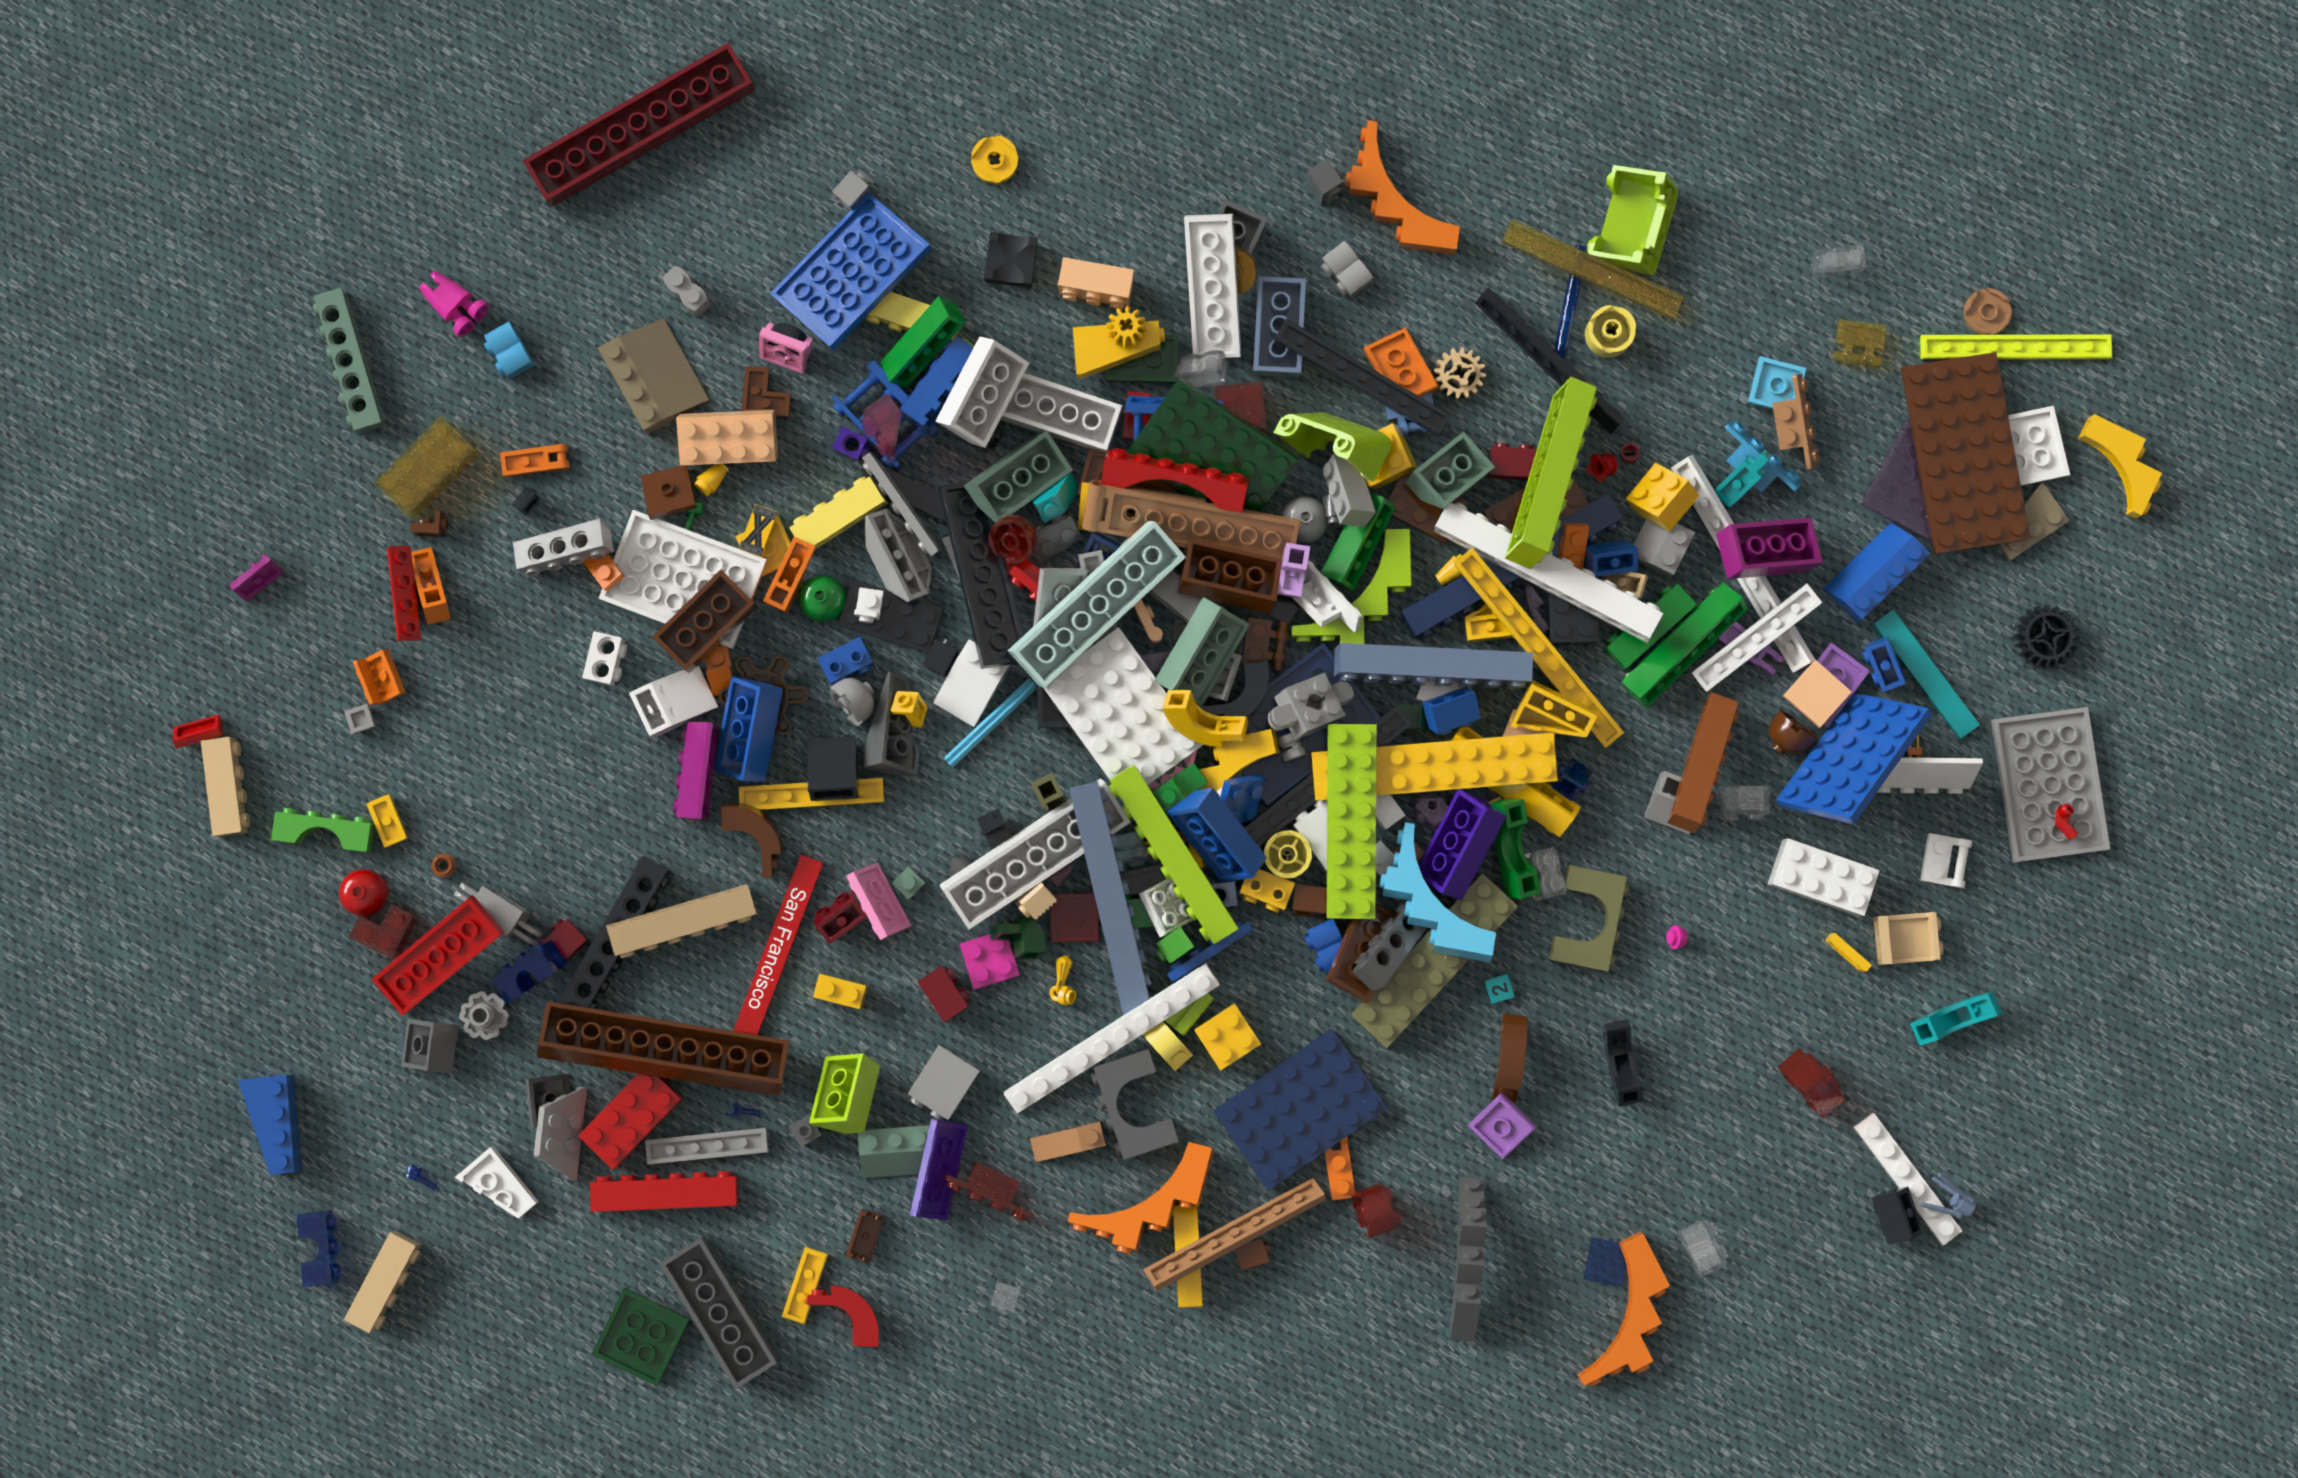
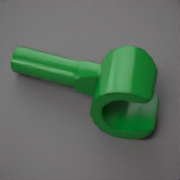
M695 501L696 509L689 510L688 520L684 529L690 531L695 514L703 515V502Z

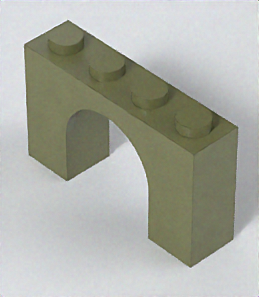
M1572 865L1567 866L1563 890L1587 894L1597 899L1605 912V924L1600 934L1590 941H1578L1553 936L1549 960L1608 972L1609 967L1613 968L1615 962V954L1612 953L1613 945L1618 944L1620 930H1617L1618 920L1622 921L1625 907L1621 906L1622 899L1627 897L1629 890L1626 876Z

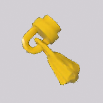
M1067 955L1056 959L1057 983L1056 986L1050 989L1051 999L1065 1006L1073 1004L1076 1000V991L1072 987L1065 986L1073 963Z

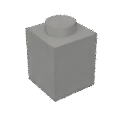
M850 171L832 193L840 203L851 211L870 192L869 185H867L869 181L862 174L858 173L856 175Z

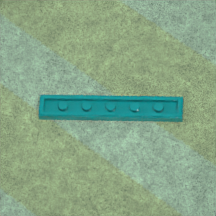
M1891 610L1873 623V626L1882 638L1889 635L1899 661L1958 739L1963 738L1980 725L1894 610Z

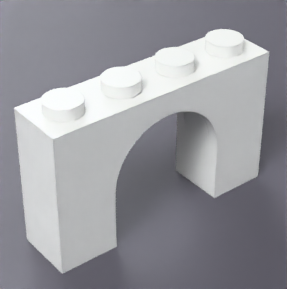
M1391 795L1376 796V820L1385 831L1403 818L1405 814ZM1319 800L1314 804L1315 810L1309 814L1305 810L1295 818L1296 823L1293 827L1308 840L1312 854L1325 872H1327V800Z

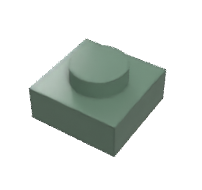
M909 866L892 882L908 900L926 884Z

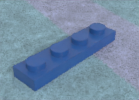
M1242 921L1236 923L1238 930L1215 944L1210 940V947L1205 950L1199 947L1189 954L1191 959L1184 964L1180 960L1170 966L1171 972L1167 975L1172 983L1251 932L1253 928L1249 922L1243 924Z

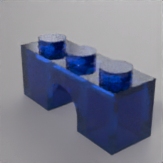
M552 940L544 945L541 941L528 949L530 951L529 955L523 952L512 959L515 963L511 966L508 962L496 970L499 975L491 979L506 1004L535 986L529 972L534 975L539 983L568 964Z
M331 1210L296 1214L298 1239L311 1238L316 1241L319 1247V1253L313 1261L301 1263L302 1287L337 1283V1278H340L341 1272L340 1265L336 1263L335 1254L338 1253V1241L333 1236V1229H336L335 1215H332Z

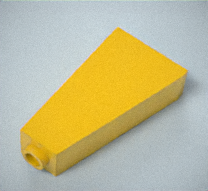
M1159 321L1144 322L1142 325L1147 327V331L1141 333L1144 336L1143 341L1135 338L1137 345L1133 347L1131 342H1127V348H1123V341L1115 345L1113 342L1115 337L1108 338L1107 333L1111 330L1107 329L1106 325L1073 327L1077 379H1084L1160 350V342H1165L1164 327L1159 328ZM1128 324L1127 326L1122 325V330H1123V331H1125L1126 329L1131 330V325H1130V324Z

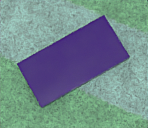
M931 1119L910 1215L947 1220L968 1125Z

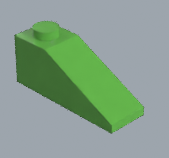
M1179 927L1156 943L1158 949L1155 952L1162 962L1167 960L1170 964L1194 946L1182 928Z

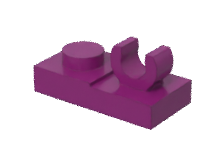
M262 554V560L257 564L252 562L251 569L245 571L229 584L232 590L245 602L283 573L281 567L268 555Z

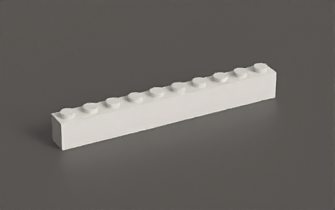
M1450 503L1445 507L1435 525L1434 532L1468 550L1473 548L1481 557L1646 643L1649 642L1663 615L1660 612V608L1655 604L1649 602L1645 604L1639 601L1637 595L1629 591L1624 593L1616 589L1617 586L1608 580L1603 582L1595 578L1596 575L1587 569L1580 570L1574 567V563L1566 558L1559 559L1553 556L1552 552L1546 554L1542 562L1537 563L1532 569L1505 559L1512 535L1509 533L1510 530L1500 524H1497V526L1488 522L1489 519L1482 514L1476 513L1474 515L1468 512L1467 507L1461 503Z

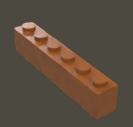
M1711 692L1704 702L1667 821L1668 824L1695 833L1699 826L1704 827L1708 818V813L1705 810L1707 806L1711 805L1715 794L1711 790L1713 785H1717L1721 772H1718L1719 765L1722 766L1725 761L1727 752L1724 751L1725 745H1729L1733 735L1730 728L1731 725H1735L1739 716V712L1736 711L1737 701Z

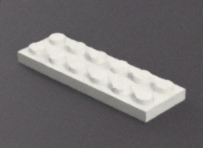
M1233 214L1186 215L1184 217L1193 358L1240 357L1242 354Z

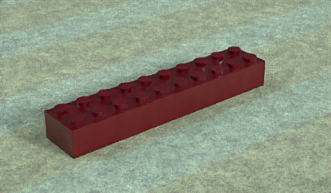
M728 42L522 161L550 207H553L754 92L755 88Z

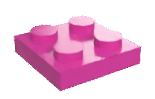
M990 934L959 944L974 990L1020 975L1009 941L991 940Z

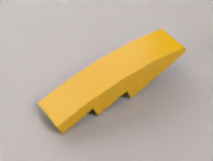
M1175 1206L1173 1220L1176 1252L1199 1240L1197 1207L1193 1206V1209L1190 1210ZM1201 1268L1177 1280L1178 1308L1203 1307Z

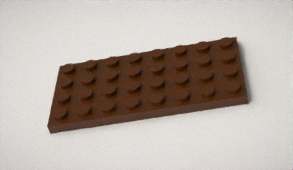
M1997 352L1900 368L1934 555L2031 539Z

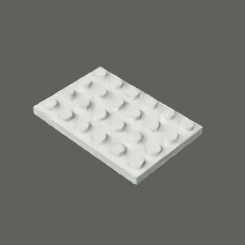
M633 510L614 557L615 563L624 573L625 577L608 592L602 588L599 599L665 624L720 569L753 600L768 560L659 519L650 520L648 515ZM744 621L720 644L734 649Z
M1119 627L1082 653L1044 688L1109 779L1135 764L1145 782L1149 785L1204 745L1186 738L1169 723L1163 711L1167 693L1158 682L1154 681L1156 678Z

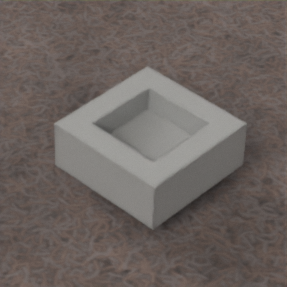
M369 704L344 711L351 734L354 735L376 727Z

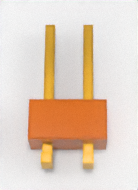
M1919 734L1916 737L1917 747H1911L1910 745L1906 751V755H1909V758H1912V755H1917V758H1920L1919 755H1922V747H1919Z

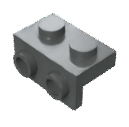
M1067 510L1046 523L1042 521L1032 524L1024 532L1042 563L1083 540Z

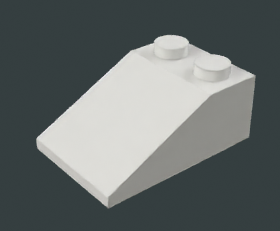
M969 639L956 659L933 703L975 727L1011 668V665L981 669L975 642Z

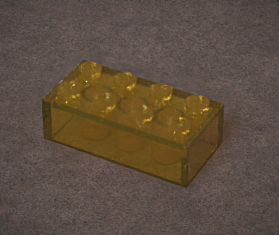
M440 416L374 484L407 517L414 520L480 452L443 416Z

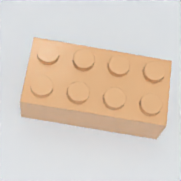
M775 410L679 414L676 418L680 465L776 461L778 458Z

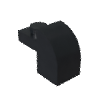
M999 808L977 818L991 850L1012 837Z

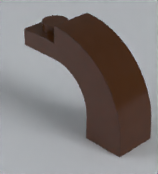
M724 803L721 806L722 831H744L752 835L761 848L762 878H772L774 871H778V856H774V854H781L783 851L781 835L776 825L764 812L753 806L742 803Z
M1503 1013L1499 1032L1498 1064L1492 1090L1493 1100L1502 1092L1512 1102L1516 1103L1518 1090L1521 1088L1525 1063L1527 1016Z

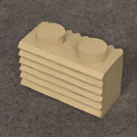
M1040 882L1019 896L1015 904L1027 918L1032 916L1034 919H1038V916H1042V913H1045V909H1049V906H1053V903H1056V899Z

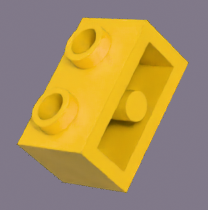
M1259 869L1253 878L1244 879L1239 893L1244 895L1243 900L1256 904L1258 900L1266 903V909L1278 913L1279 909L1285 910L1295 883Z

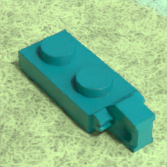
M1764 450L1756 459L1752 455L1746 458L1714 489L1718 498L1730 508L1762 478L1767 471L1764 465L1772 456Z

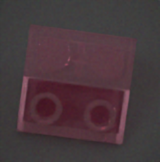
M886 394L864 409L862 429L869 438L873 437L877 442L876 448L883 457L887 456L891 461L895 456L902 412L891 397Z

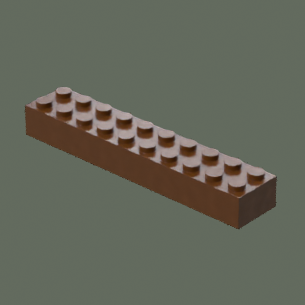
M547 1001L538 1041L537 1058L780 1096L789 1040Z

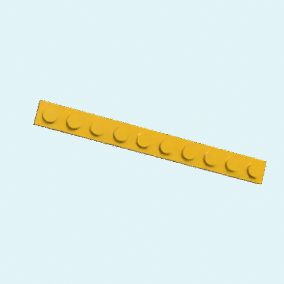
M1471 548L1453 563L1454 566L1525 652H1533V662L1559 693L1597 711L1598 716L1590 731L1601 745L1607 748L1624 733L1477 552Z

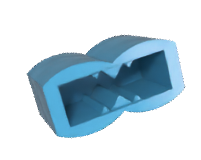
M510 322L484 335L487 341L484 343V346L491 356L495 354L498 360L495 365L502 376L506 374L508 378L512 379L535 366L521 338Z

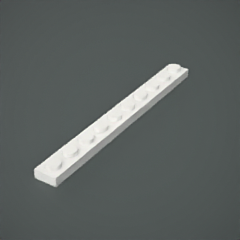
M1690 455L1671 467L1674 473L1689 480L1700 495L1693 503V506L1719 548L1716 534L1734 523L1693 455ZM1766 576L1737 578L1760 618L1781 604ZM1795 625L1791 626L1774 640L1792 672L1815 660Z
M1205 963L1005 1090V1097L1016 1113L1021 1112L1220 985L1219 981L1207 963Z

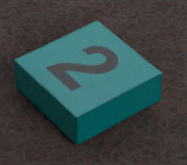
M1508 974L1484 981L1491 1004L1515 997Z

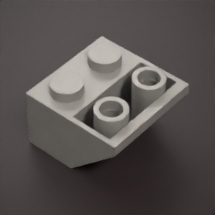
M1663 771L1659 774L1644 818L1689 835V831L1667 823L1681 777Z

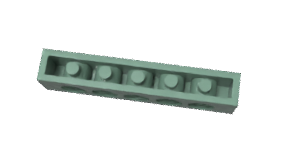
M340 287L314 295L316 303L313 304V309L317 318L320 317L322 326H319L320 333L324 340L327 339L329 348L326 349L329 361L333 362L335 366L333 377L336 384H340L342 393H339V397L343 407H347L349 415L346 416V421L349 428L358 434L385 427L386 423L347 292ZM339 312L338 320L330 322L331 315ZM345 334V342L338 345L337 338ZM347 357H352V364L344 367V360ZM354 379H359V386L356 389H350V383ZM365 401V409L357 412L356 407L358 403Z

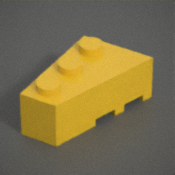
M1532 680L1510 722V727L1587 737L1598 715L1596 710Z

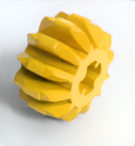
M1126 307V313H1122L1121 309L1118 308L1116 309L1118 317L1110 314L1109 319L1112 322L1106 323V328L1111 330L1107 333L1108 338L1115 337L1113 341L1115 345L1123 341V348H1127V342H1131L1132 346L1135 347L1137 345L1135 338L1143 341L1144 336L1141 333L1147 331V327L1142 325L1145 322V317L1138 318L1139 310L1137 309L1130 314V307ZM1128 324L1131 325V330H1129V329H1126L1125 331L1122 330V325H1124V326H1127Z

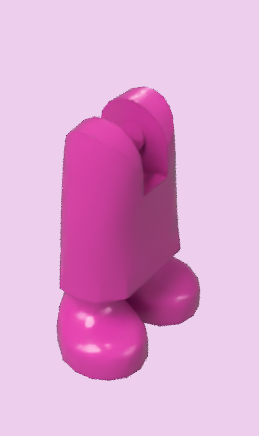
M433 271L430 276L439 286L433 290L425 283H422L419 286L420 291L446 322L451 320L455 322L453 328L455 335L460 338L466 336L474 329L475 323L464 316L457 309L458 306L464 309L476 322H480L485 317L489 304L485 300L472 302L470 300L472 297L470 292L443 274Z

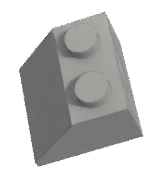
M1645 520L1633 544L1638 548V563L1671 578L1675 574L1695 532L1679 524H1676L1668 532L1654 523Z

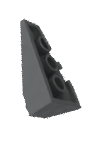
M888 672L865 743L863 768L880 774L917 776L920 751L919 745H914L912 731H916V727L911 725L905 715L893 714L891 712L896 692H910L909 679L896 673Z

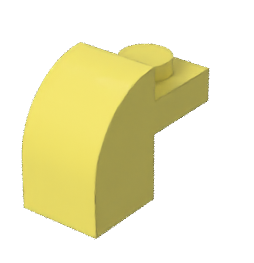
M1163 1021L1142 1034L1174 1071L1193 1056Z

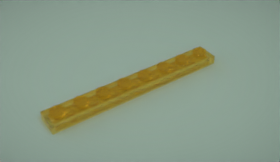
M1513 219L1510 220L1501 243L1672 320L1676 317L1684 297Z

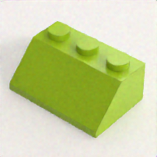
M863 1053L826 1056L809 1124L845 1134L864 1133L881 1065Z

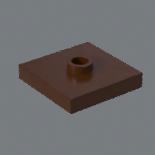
M687 465L641 476L650 520L696 509Z

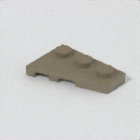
M2043 481L2024 503L2031 539L1998 545L2008 561L2070 521Z

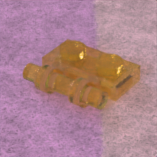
M1839 319L1836 327L1835 344L1843 345L1844 349L1843 352L1834 351L1832 360L1841 361L1842 364L1848 365L1850 362L1862 364L1863 367H1871V365L1881 366L1882 357L1873 356L1874 350L1882 351L1884 349L1886 325ZM1852 348H1865L1864 355L1852 353Z

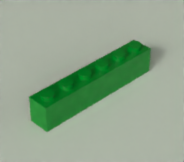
M1723 582L1717 588H1714L1709 596L1701 604L1697 605L1684 621L1679 622L1675 629L1667 637L1663 638L1658 646L1650 654H1647L1634 670L1626 674L1624 680L1621 681L1626 692L1647 709L1748 610L1743 597Z

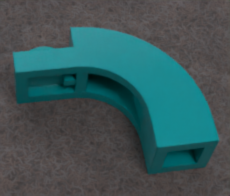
M1990 991L1936 1010L1913 1021L1910 1025L1919 1046L1937 1041L1966 1026L2002 1014L1994 992Z

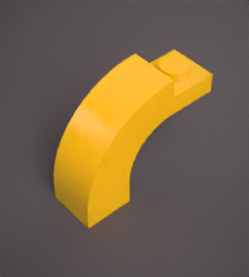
M1168 690L1163 711L1169 723L1180 734L1197 743L1214 747H1223L1224 741H1244L1248 726L1246 716L1212 715L1202 710L1196 704L1191 690Z

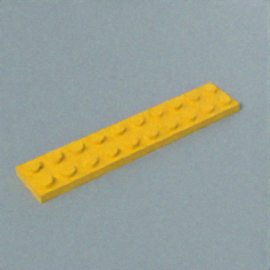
M1554 733L1376 747V796L1558 781ZM1328 751L1311 752L1315 801L1327 800Z

